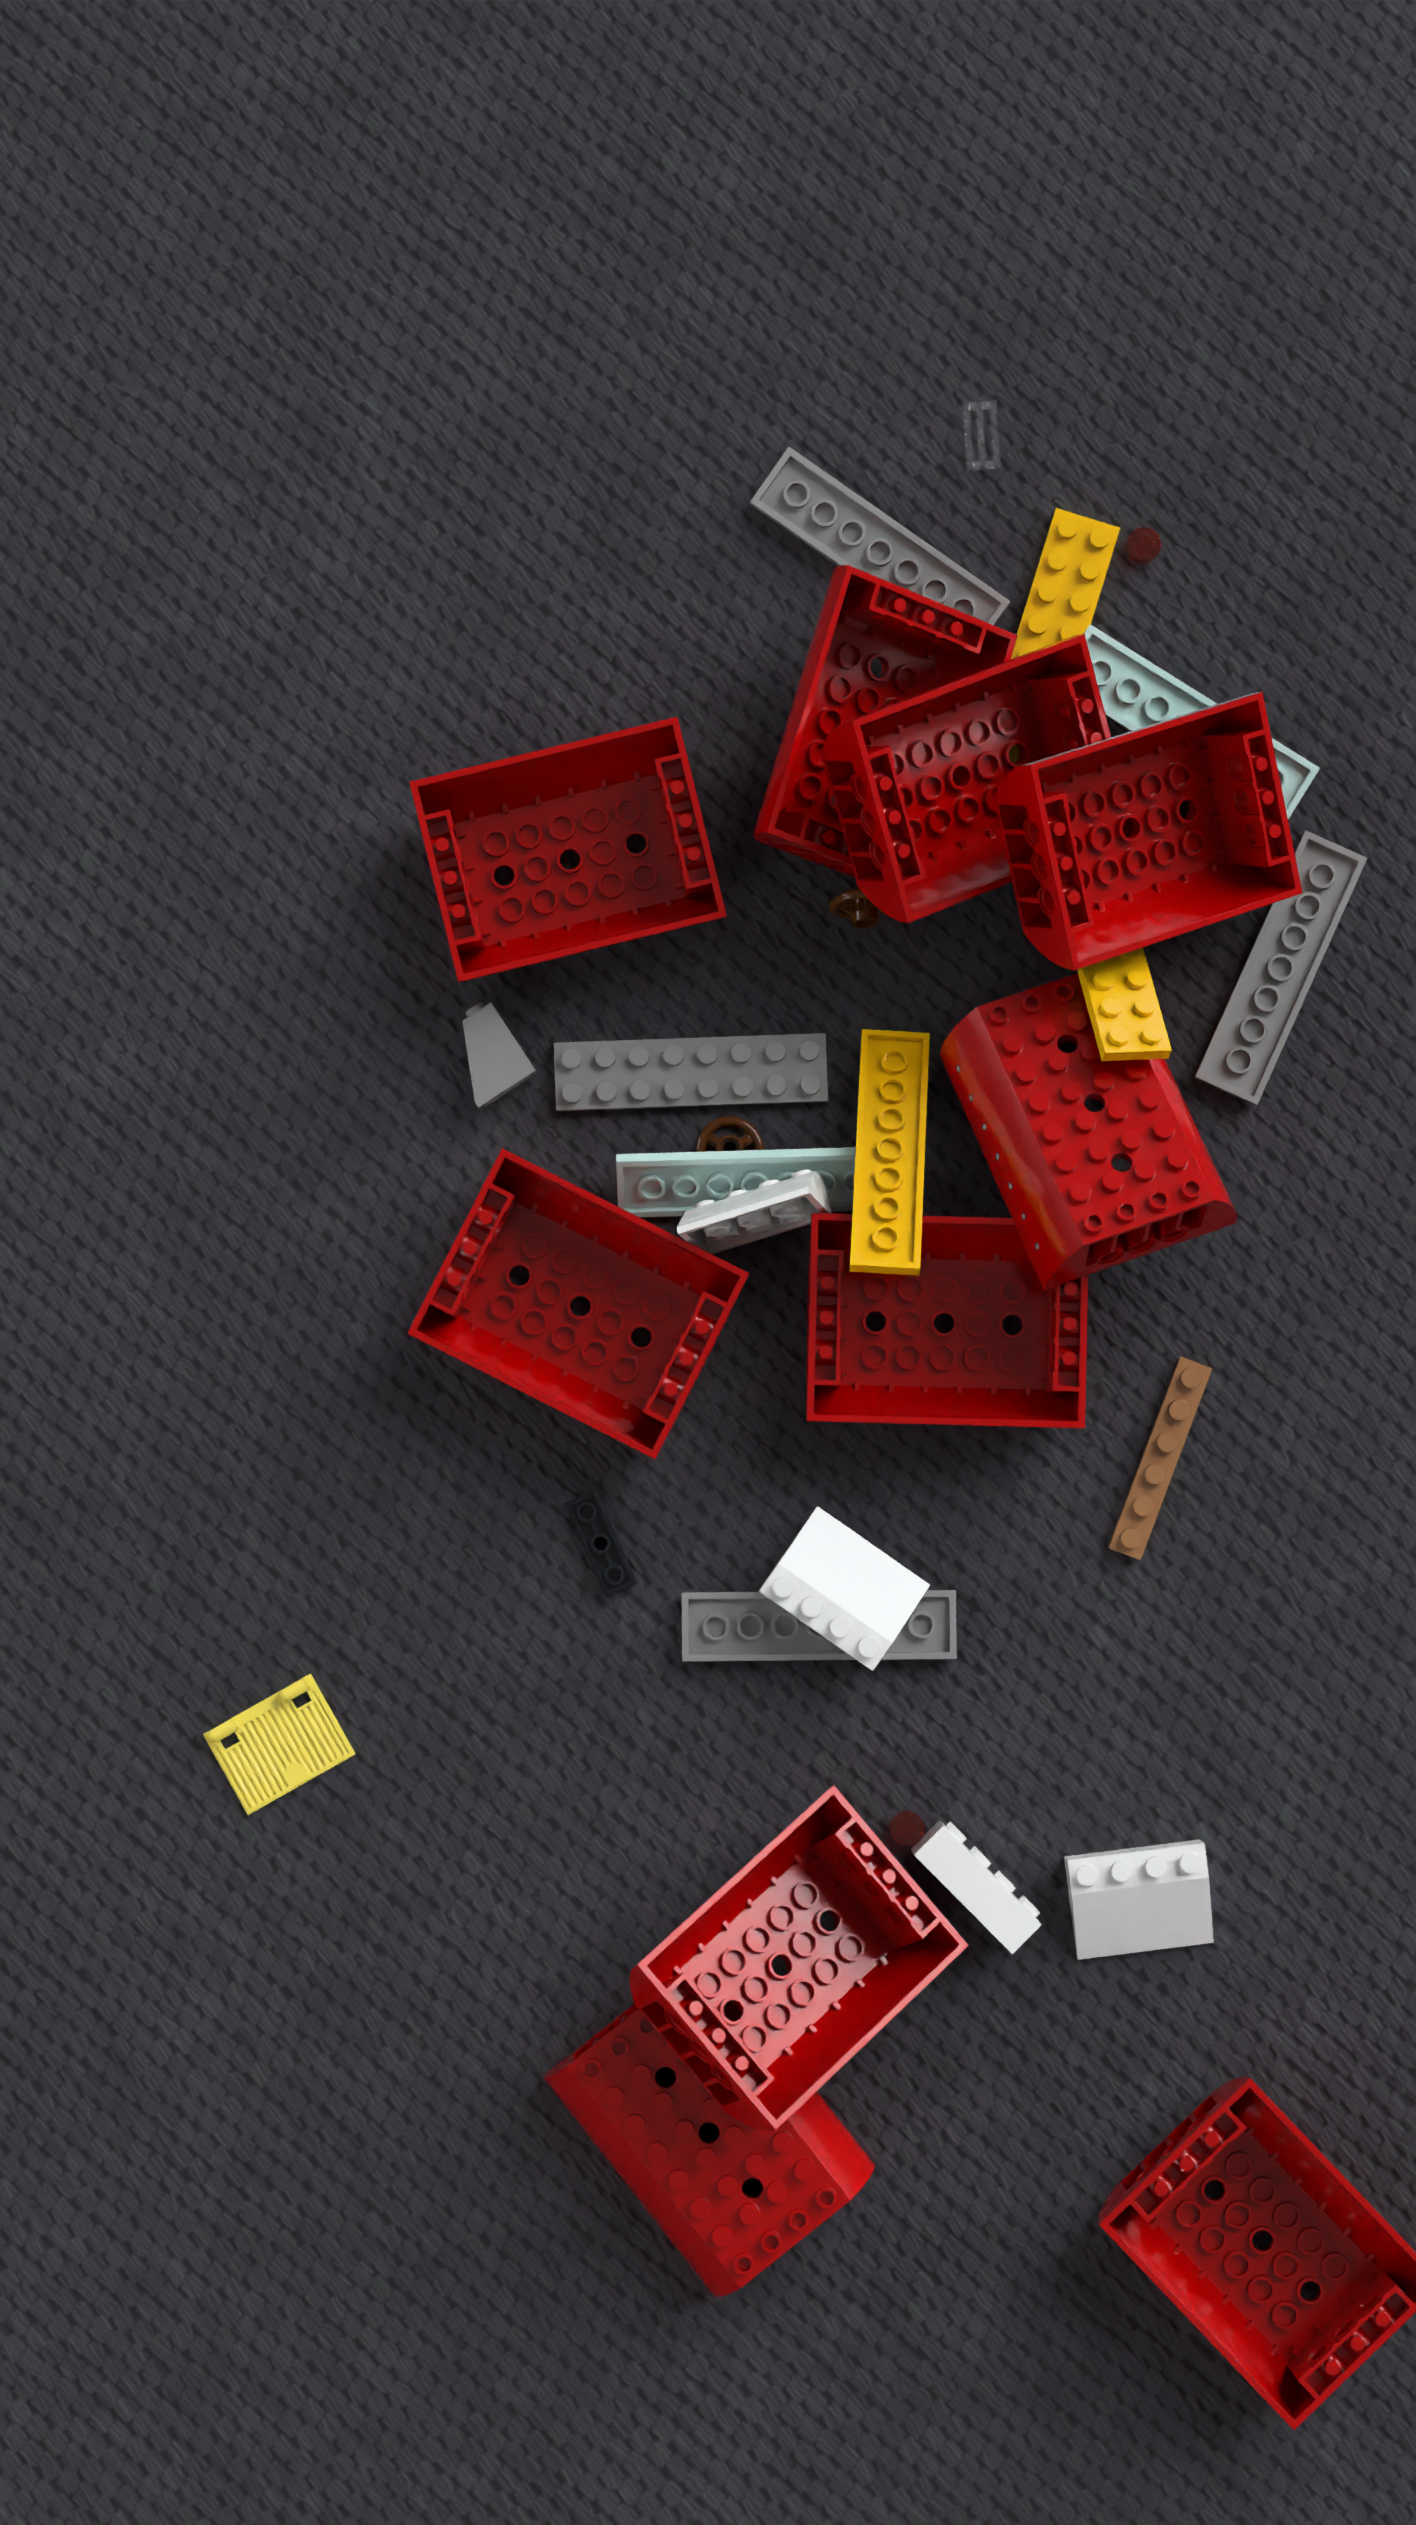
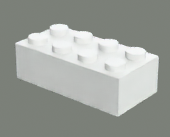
M939 1820L911 1848L912 1853L1013 1954L1042 1925L1036 1918L1040 1912L1024 1895L1017 1899L1012 1893L1016 1889L1013 1884L999 1870L993 1874L988 1869L991 1862L975 1846L969 1850L963 1844L967 1838L951 1821L945 1826Z

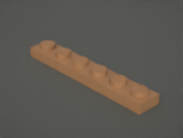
M1181 1356L1178 1358L1108 1545L1109 1549L1141 1560L1212 1368Z

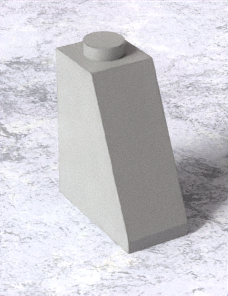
M483 1002L476 1004L466 1011L467 1018L462 1021L474 1101L479 1110L487 1107L537 1074L535 1068L491 1002L486 1006Z

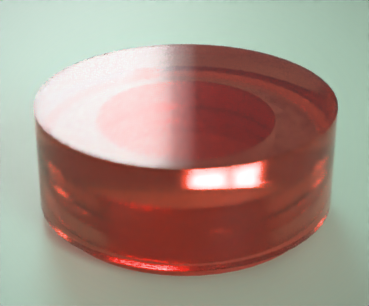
M1146 527L1134 530L1126 544L1129 557L1138 563L1153 561L1161 549L1159 535L1154 530Z
M912 1811L899 1812L890 1822L891 1836L902 1846L915 1845L924 1835V1823Z

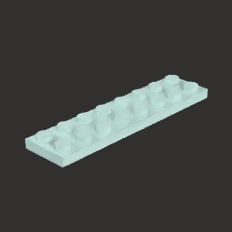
M1088 625L1083 633L1088 645L1105 715L1108 719L1129 732L1217 704L1094 626ZM1272 738L1287 818L1289 819L1320 768Z
M856 1147L616 1154L618 1207L637 1217L683 1216L685 1211L694 1209L695 1204L704 1200H714L715 1202L727 1198V1194L733 1191L746 1190L748 1192L755 1190L765 1181L779 1180L780 1182L792 1178L791 1175L797 1171L809 1169L816 1171L823 1178L832 1212L852 1211Z

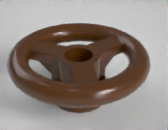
M860 888L844 891L836 895L829 903V909L833 915L844 919H851L852 926L858 929L876 926L879 923L878 915L883 914L864 895Z
M735 1116L720 1117L711 1121L701 1131L696 1143V1152H706L707 1144L715 1147L716 1151H723L724 1146L729 1143L735 1145L736 1151L744 1150V1147L753 1143L754 1150H764L763 1141L757 1129L747 1120ZM726 1126L737 1127L747 1133L740 1138L735 1135H725L721 1138L713 1135L716 1130Z

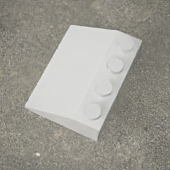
M805 1169L791 1175L792 1178L780 1182L779 1180L765 1181L755 1190L748 1192L746 1190L733 1191L727 1194V1198L716 1202L714 1200H704L695 1204L694 1209L685 1211L676 1227L678 1235L702 1250L715 1254L811 1223L812 1213H832L824 1180L816 1171Z
M817 1506L758 1591L873 1671L930 1584Z
M1200 1839L1064 1856L1077 1960L1214 1943L1205 1843Z

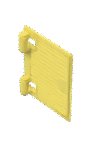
M311 1673L203 1734L247 1815L356 1754ZM307 1691L311 1701L296 1708L292 1699ZM235 1732L239 1742L225 1749L220 1740Z

